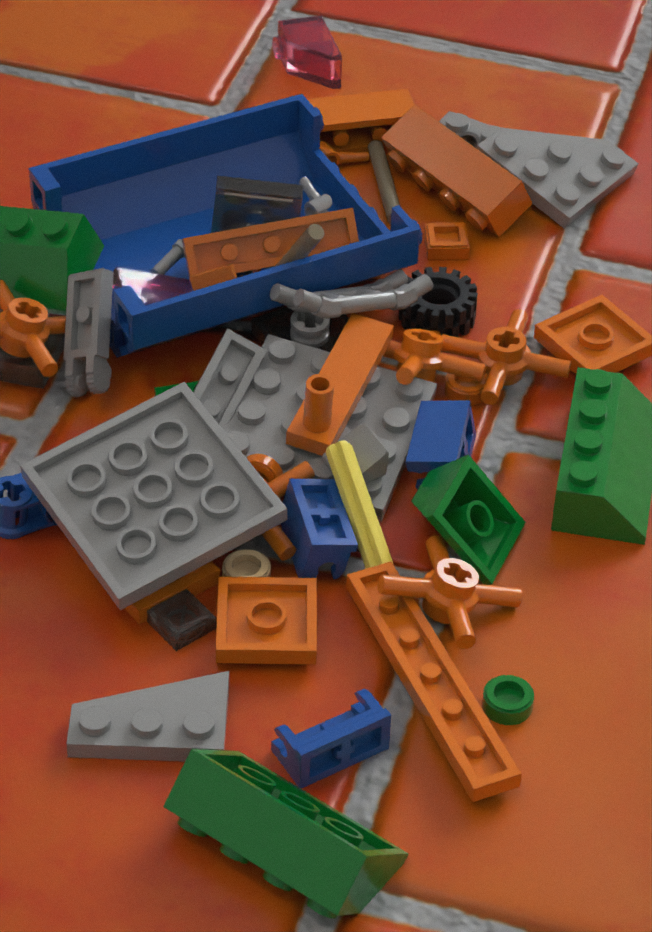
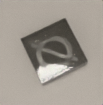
M188 589L147 610V622L176 651L216 629V617Z

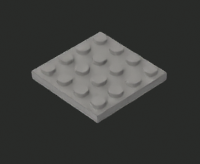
M268 334L262 345V348L267 351L231 421L222 426V429L245 457L252 454L267 455L280 465L283 474L300 463L307 461L315 473V477L312 479H334L333 473L322 461L321 455L286 444V431L305 399L306 381L311 375L319 374L330 352ZM378 366L338 442L354 428L366 423L387 448L389 458L386 475L365 483L378 521L382 522L406 466L405 461L421 401L434 400L437 383L415 377L410 384L403 385L397 381L396 371Z
M185 382L20 465L23 479L119 610L126 608L287 520L286 506Z

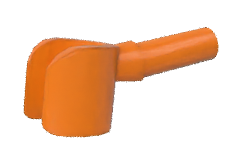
M320 141L321 151L331 162L336 163L337 166L339 163L369 161L368 152H336L328 143Z

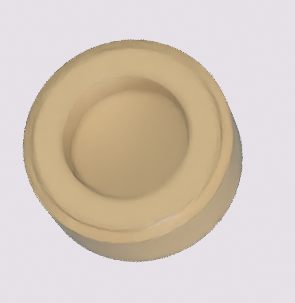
M251 549L238 550L229 554L223 561L222 577H271V564L269 559L259 551Z

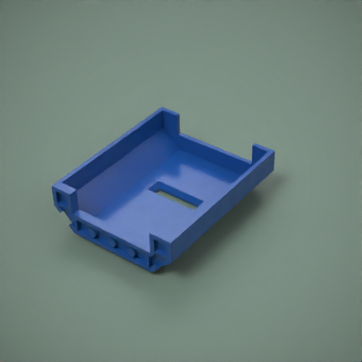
M303 94L29 168L33 209L84 214L104 244V248L93 270L104 268L114 272L109 347L117 358L285 307L287 305L270 299L271 288L276 283L295 290L304 289L310 292L342 289L392 274L398 269L403 270L418 263L419 244L422 243L421 228L417 221L412 220L400 205L392 207L391 229L389 230L379 219L376 210L368 206L359 195L357 188L350 184L340 173L336 163L331 162L321 151L320 131L324 128L323 117L317 107H313ZM303 177L309 179L320 195L328 194L332 198V206L327 209L329 212L353 208L359 241L282 265L262 268L261 271L252 274L236 273L237 278L195 291H193L189 281L185 257L180 258L160 279L154 278L150 272L172 249V245L178 239L306 216L304 204L309 202V198L299 184L300 179Z

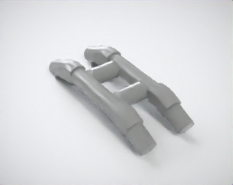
M398 269L372 284L310 292L304 289L295 290L276 283L271 288L270 299L287 305L289 309L301 313L311 312L313 315L328 319L340 317L342 314L382 309H405L417 302L419 297L432 290L433 282L428 275L423 274L408 283L409 280L406 273Z

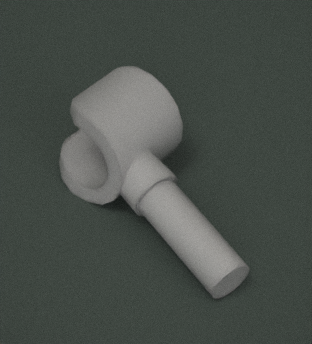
M307 177L301 178L299 184L309 198V202L304 204L305 215L329 212L327 209L332 206V198L328 194L320 195Z

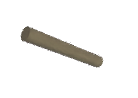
M374 140L368 144V152L388 223L391 224L392 207L398 206L400 203L383 143L379 140Z
M311 224L275 266L307 257L324 237L323 228L318 224Z

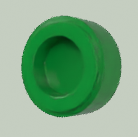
M501 675L487 682L483 691L482 708L488 718L502 725H516L530 717L533 710L534 691L527 681L513 675Z

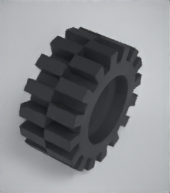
M432 267L424 268V274L428 275L433 282V289L419 297L418 301L409 307L399 309V321L402 320L401 326L404 329L437 330L441 335L445 334L459 337V333L463 336L467 335L469 328H473L476 318L478 293L475 283L471 284V278L467 275L460 278V271L455 269L449 274L446 273L447 267H439V272H433ZM419 270L412 272V278L408 277V283L423 274Z

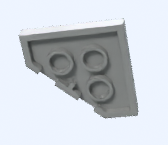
M500 128L476 147V149L520 179L532 203L564 229L631 177L639 164L609 140Z

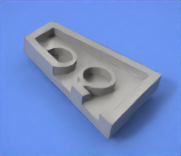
M229 671L72 704L67 737V756L73 758L186 761L191 749L225 750Z

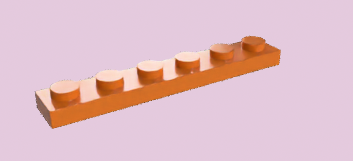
M392 561L347 574L346 588L471 801L476 802L520 787L521 771L414 597L378 593V579L381 574L400 576Z

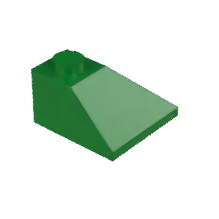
M465 455L429 471L411 500L456 554L477 571L479 580L484 585L493 584L526 522L470 455Z

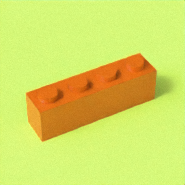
M408 88L307 99L313 107H317L323 117L324 128L320 131V141L328 143L336 152L344 153L368 152V144L374 140L381 141L384 150L389 151L381 137L415 105Z
M416 105L407 111L381 137L389 150L386 157L397 170L404 172L407 169L424 190L429 192L431 189H434L438 192L439 198L448 208L456 211L458 208L465 212L468 221L479 231H483L486 228L499 238L533 204L520 179Z

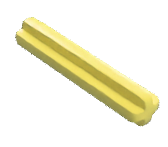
M344 440L328 446L325 453L357 540L365 568L391 561L393 563L352 445Z

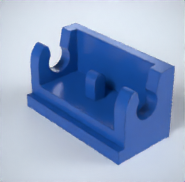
M470 400L421 401L405 461L407 471L416 473L429 472L469 454L470 457L472 456L476 430ZM425 478L417 479L416 489H419Z
M290 478L282 502L287 508V520L281 523V527L296 547V553L292 556L297 576L298 578H316L319 574L318 568L324 563L331 562L334 563L331 566L333 579H338L346 569L351 552H356L358 543L335 479Z
M367 689L355 692L359 702L351 705V710L298 734H294L285 724L274 728L278 738L271 741V751L299 788L302 789L389 749L391 714L386 708H382Z

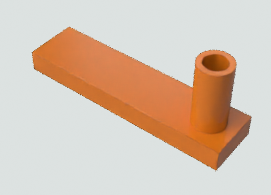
M353 208L183 238L182 244L188 275L191 277L192 275L232 263L236 273L273 267L311 224L320 225L325 234L307 257L358 242Z
M355 313L351 314L319 374L311 375L306 381L305 399L286 431L287 445L322 456L328 446L338 442L393 338V325Z

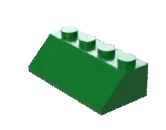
M0 206V280L5 281L15 298L36 300L46 307L48 314L66 316L68 276L74 273L93 270L104 248V244L84 214Z
M578 367L556 488L551 531L645 545L652 496V403L622 373Z
M191 749L163 806L179 816L177 823L180 827L200 837L211 836L222 843L219 849L223 854L240 863L248 864L251 861L265 870L263 878L270 884L286 891H292L294 888L309 898L306 903L309 908L331 919H336L337 916L359 914L400 869L409 853L240 751Z

